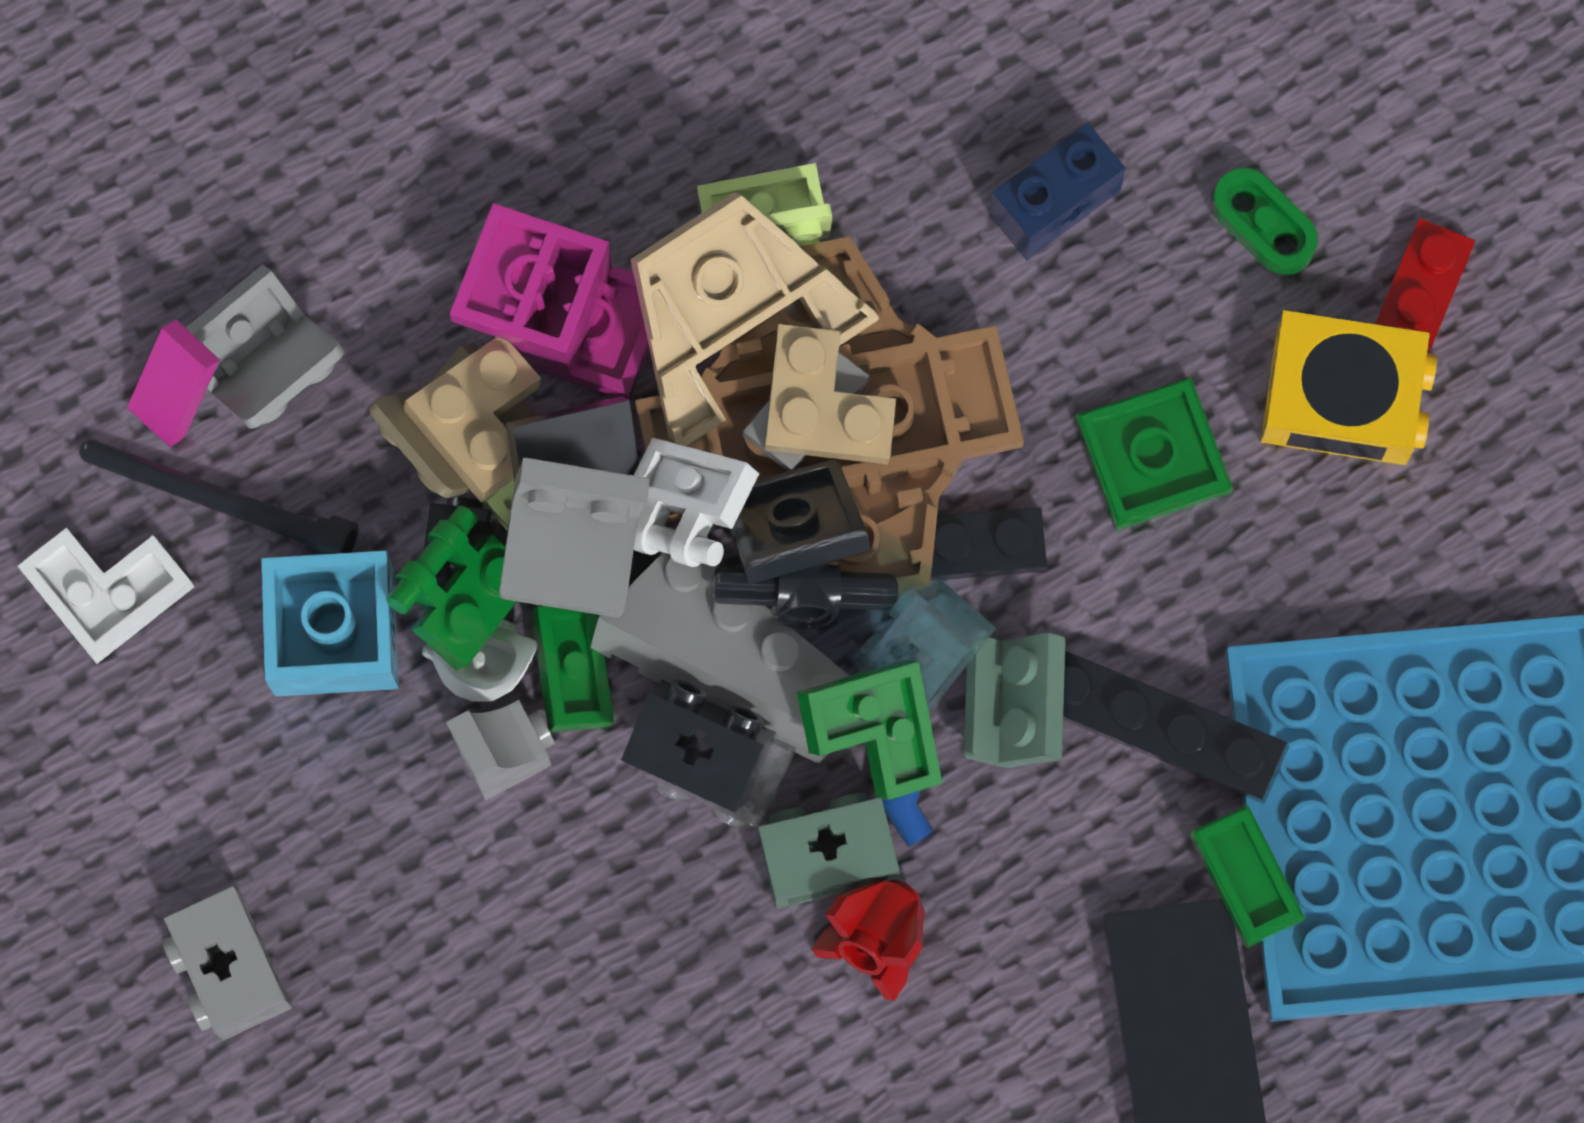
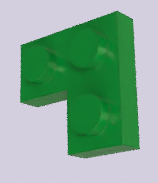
M903 660L797 692L809 754L822 756L865 743L876 798L891 800L942 784L919 661Z

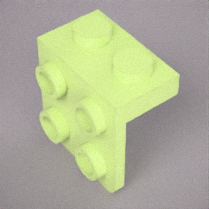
M816 163L697 186L701 213L735 192L742 195L799 246L819 243L820 239L829 238L833 216L830 204H824Z

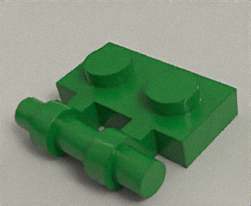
M458 506L448 520L438 521L427 535L430 543L416 561L406 562L395 576L398 584L386 598L390 607L401 614H406L415 602L425 610L411 630L456 671L466 668L517 602L505 600L499 596L505 546L492 534L481 538L473 548L469 544L467 535L478 522V519L470 509L464 506ZM448 561L457 571L442 589L437 585L435 576Z

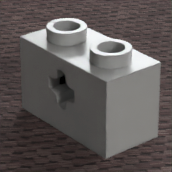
M234 886L164 918L171 936L161 940L162 945L176 974L186 970L196 993L188 996L187 1001L202 1031L212 1027L214 1033L224 1041L292 1009L245 901ZM222 952L230 960H236L229 965L231 977L223 981L214 972L208 973L216 968L214 956Z

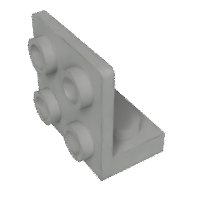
M523 458L515 477L499 586L500 598L616 618L621 617L626 608L637 521L647 502L650 478Z

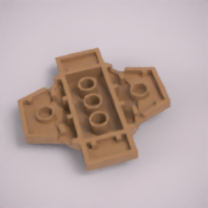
M850 236L799 246L878 315L880 320L841 344L838 352L869 375V381L859 392L860 395L896 399L891 455L888 465L838 459L867 531L871 550L834 561L839 562L840 569L844 572L893 574L898 582V596L929 590L939 497L948 488L956 476L959 467H962V461L1023 448L1024 439L997 326L936 338L919 324L914 327L898 319L890 306V299ZM799 298L723 347L718 359L712 364L710 369L706 368L701 376L726 421L686 447L747 462L759 473L756 480L787 472L743 437V431L770 400L778 324L816 328ZM660 395L635 400L645 450L652 438L671 442L667 433ZM807 455L797 469L834 458ZM670 512L666 522L679 520L683 515Z

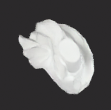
M503 619L466 668L454 670L428 644L423 647L422 655L433 661L443 684L456 696L470 701H494L511 692L522 679L537 650V641L522 636L515 624Z

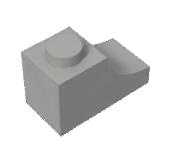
M519 700L508 706L485 713H471L468 710L446 722L454 742L485 800L552 766L545 749L554 745L555 742L540 713L536 711L527 716Z

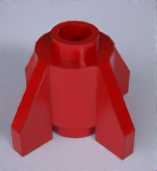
M896 879L889 881L876 880L837 896L825 914L831 925L823 930L811 950L817 958L835 960L843 958L858 971L873 975L871 980L884 999L895 1001L907 983L909 967H911L923 948V921L926 915L924 907L920 903L918 893L910 885Z

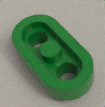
M1238 168L1229 171L1219 180L1212 200V208L1216 219L1266 269L1280 275H1291L1302 271L1309 265L1318 244L1316 228L1312 221L1265 175L1254 169ZM1237 196H1245L1252 201L1253 208L1247 212H1240L1233 207L1232 199ZM1283 237L1289 238L1294 242L1296 250L1290 254H1283L1275 248L1274 241Z

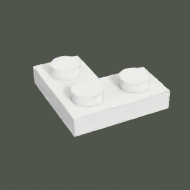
M65 528L18 565V568L96 664L194 588L190 579L154 536H151L107 572L103 573L70 531Z

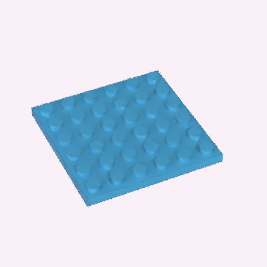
M1584 615L1231 646L1226 648L1225 659L1233 720L1286 741L1289 745L1287 754L1265 804L1242 795L1243 807L1249 805L1305 916L1303 922L1260 942L1269 1022L1584 993Z

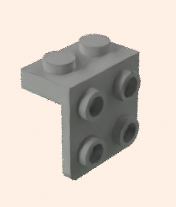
M263 264L186 327L188 331L220 359L206 390L249 429L256 428L261 424L269 423L278 418L285 411L288 402L308 385L318 383L332 372L335 363L344 354V349L339 342L304 315L273 272Z

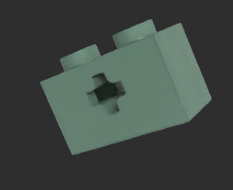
M855 793L830 801V810L806 815L805 808L798 807L782 810L768 816L769 824L759 826L758 831L776 909L843 894L876 880H899L900 870L882 799L877 798L867 801L865 793ZM829 835L833 844L844 843V845L837 848L836 859L825 861L822 852L810 853V850L818 847L819 836Z

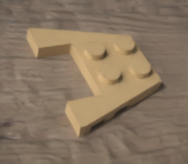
M735 192L631 259L668 437L671 443L683 446L689 445L726 421L696 370V365L798 298L801 300L816 328L840 331L839 346L880 320L871 307L842 285L841 281L819 265L795 241L742 195Z

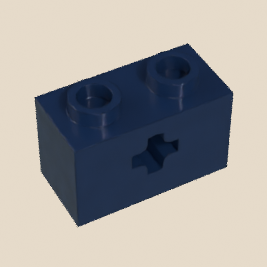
M1086 123L993 191L989 216L1025 260H1028L1118 194L1122 188L1126 167L1092 126Z

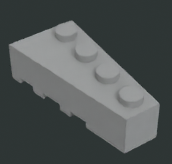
M663 552L628 587L624 614L619 618L604 615L598 618L590 649L593 648L608 658H611L613 654L639 667V674L659 684L662 680L669 683L672 680H682L704 690L707 694L705 700L728 710L729 706H739L758 714L764 719V727L777 732L773 740L774 742L817 764H820L828 755L818 756L808 752L797 692L849 677V675L795 630L781 624L778 621V616H773L766 606L718 604L715 602L712 595V578L715 569L718 568L717 566H709L702 563L696 567L686 566L674 562L670 554Z

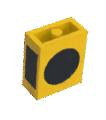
M1283 310L1276 329L1260 443L1406 465L1414 448H1424L1428 433L1429 413L1419 410L1422 390H1432L1436 372L1437 355L1427 353L1430 333Z

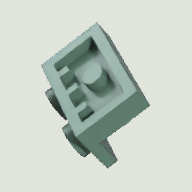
M1043 633L1006 641L983 635L969 637L964 729V755L967 759L1003 768L1062 760L1065 637L1052 633Z

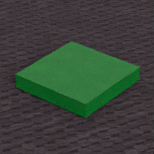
M1191 377L1076 414L1075 416L1077 427L1116 531L1232 493L1231 481Z

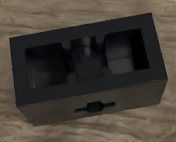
M672 680L670 684L662 681L648 693L621 761L736 813L748 801L777 732L764 727V719L748 709L739 706H729L727 710L705 700L706 692L691 683L682 680ZM698 729L707 733L705 744L709 748L705 752L696 748L698 738L694 733Z

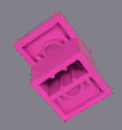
M494 203L492 204L450 311L451 321L510 341L534 370L614 397L622 396L630 400L649 350L634 273L612 265L608 241Z

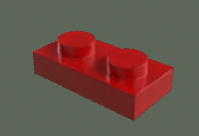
M1419 218L1375 324L1430 333L1427 349L1429 353L1476 240Z

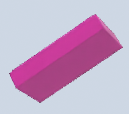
M177 320L172 321L161 328L127 408L163 442L172 447L186 436L220 359Z

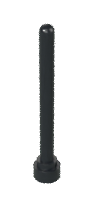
M86 440L79 448L81 459L88 464L307 544V551L316 555L352 553L356 544L359 525L339 516L333 515L329 519L319 517L314 521L97 440Z

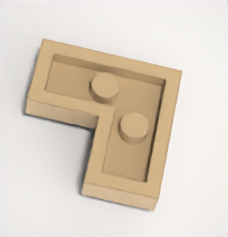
M778 324L764 450L888 465L891 455L896 399L834 392L840 331Z
M496 337L408 398L404 404V412L479 501L483 502L514 480L507 429L499 421L498 417L539 389L541 378L509 341Z

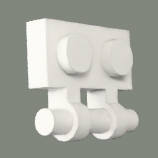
M652 438L634 476L650 478L647 502L637 521L634 550L648 555L656 554L658 551L670 554L674 562L690 567H696L701 563L709 566L718 565L723 557V545L720 542L708 539L707 535L713 524L730 529L733 528L759 473L747 462ZM670 512L683 515L676 530L665 526Z

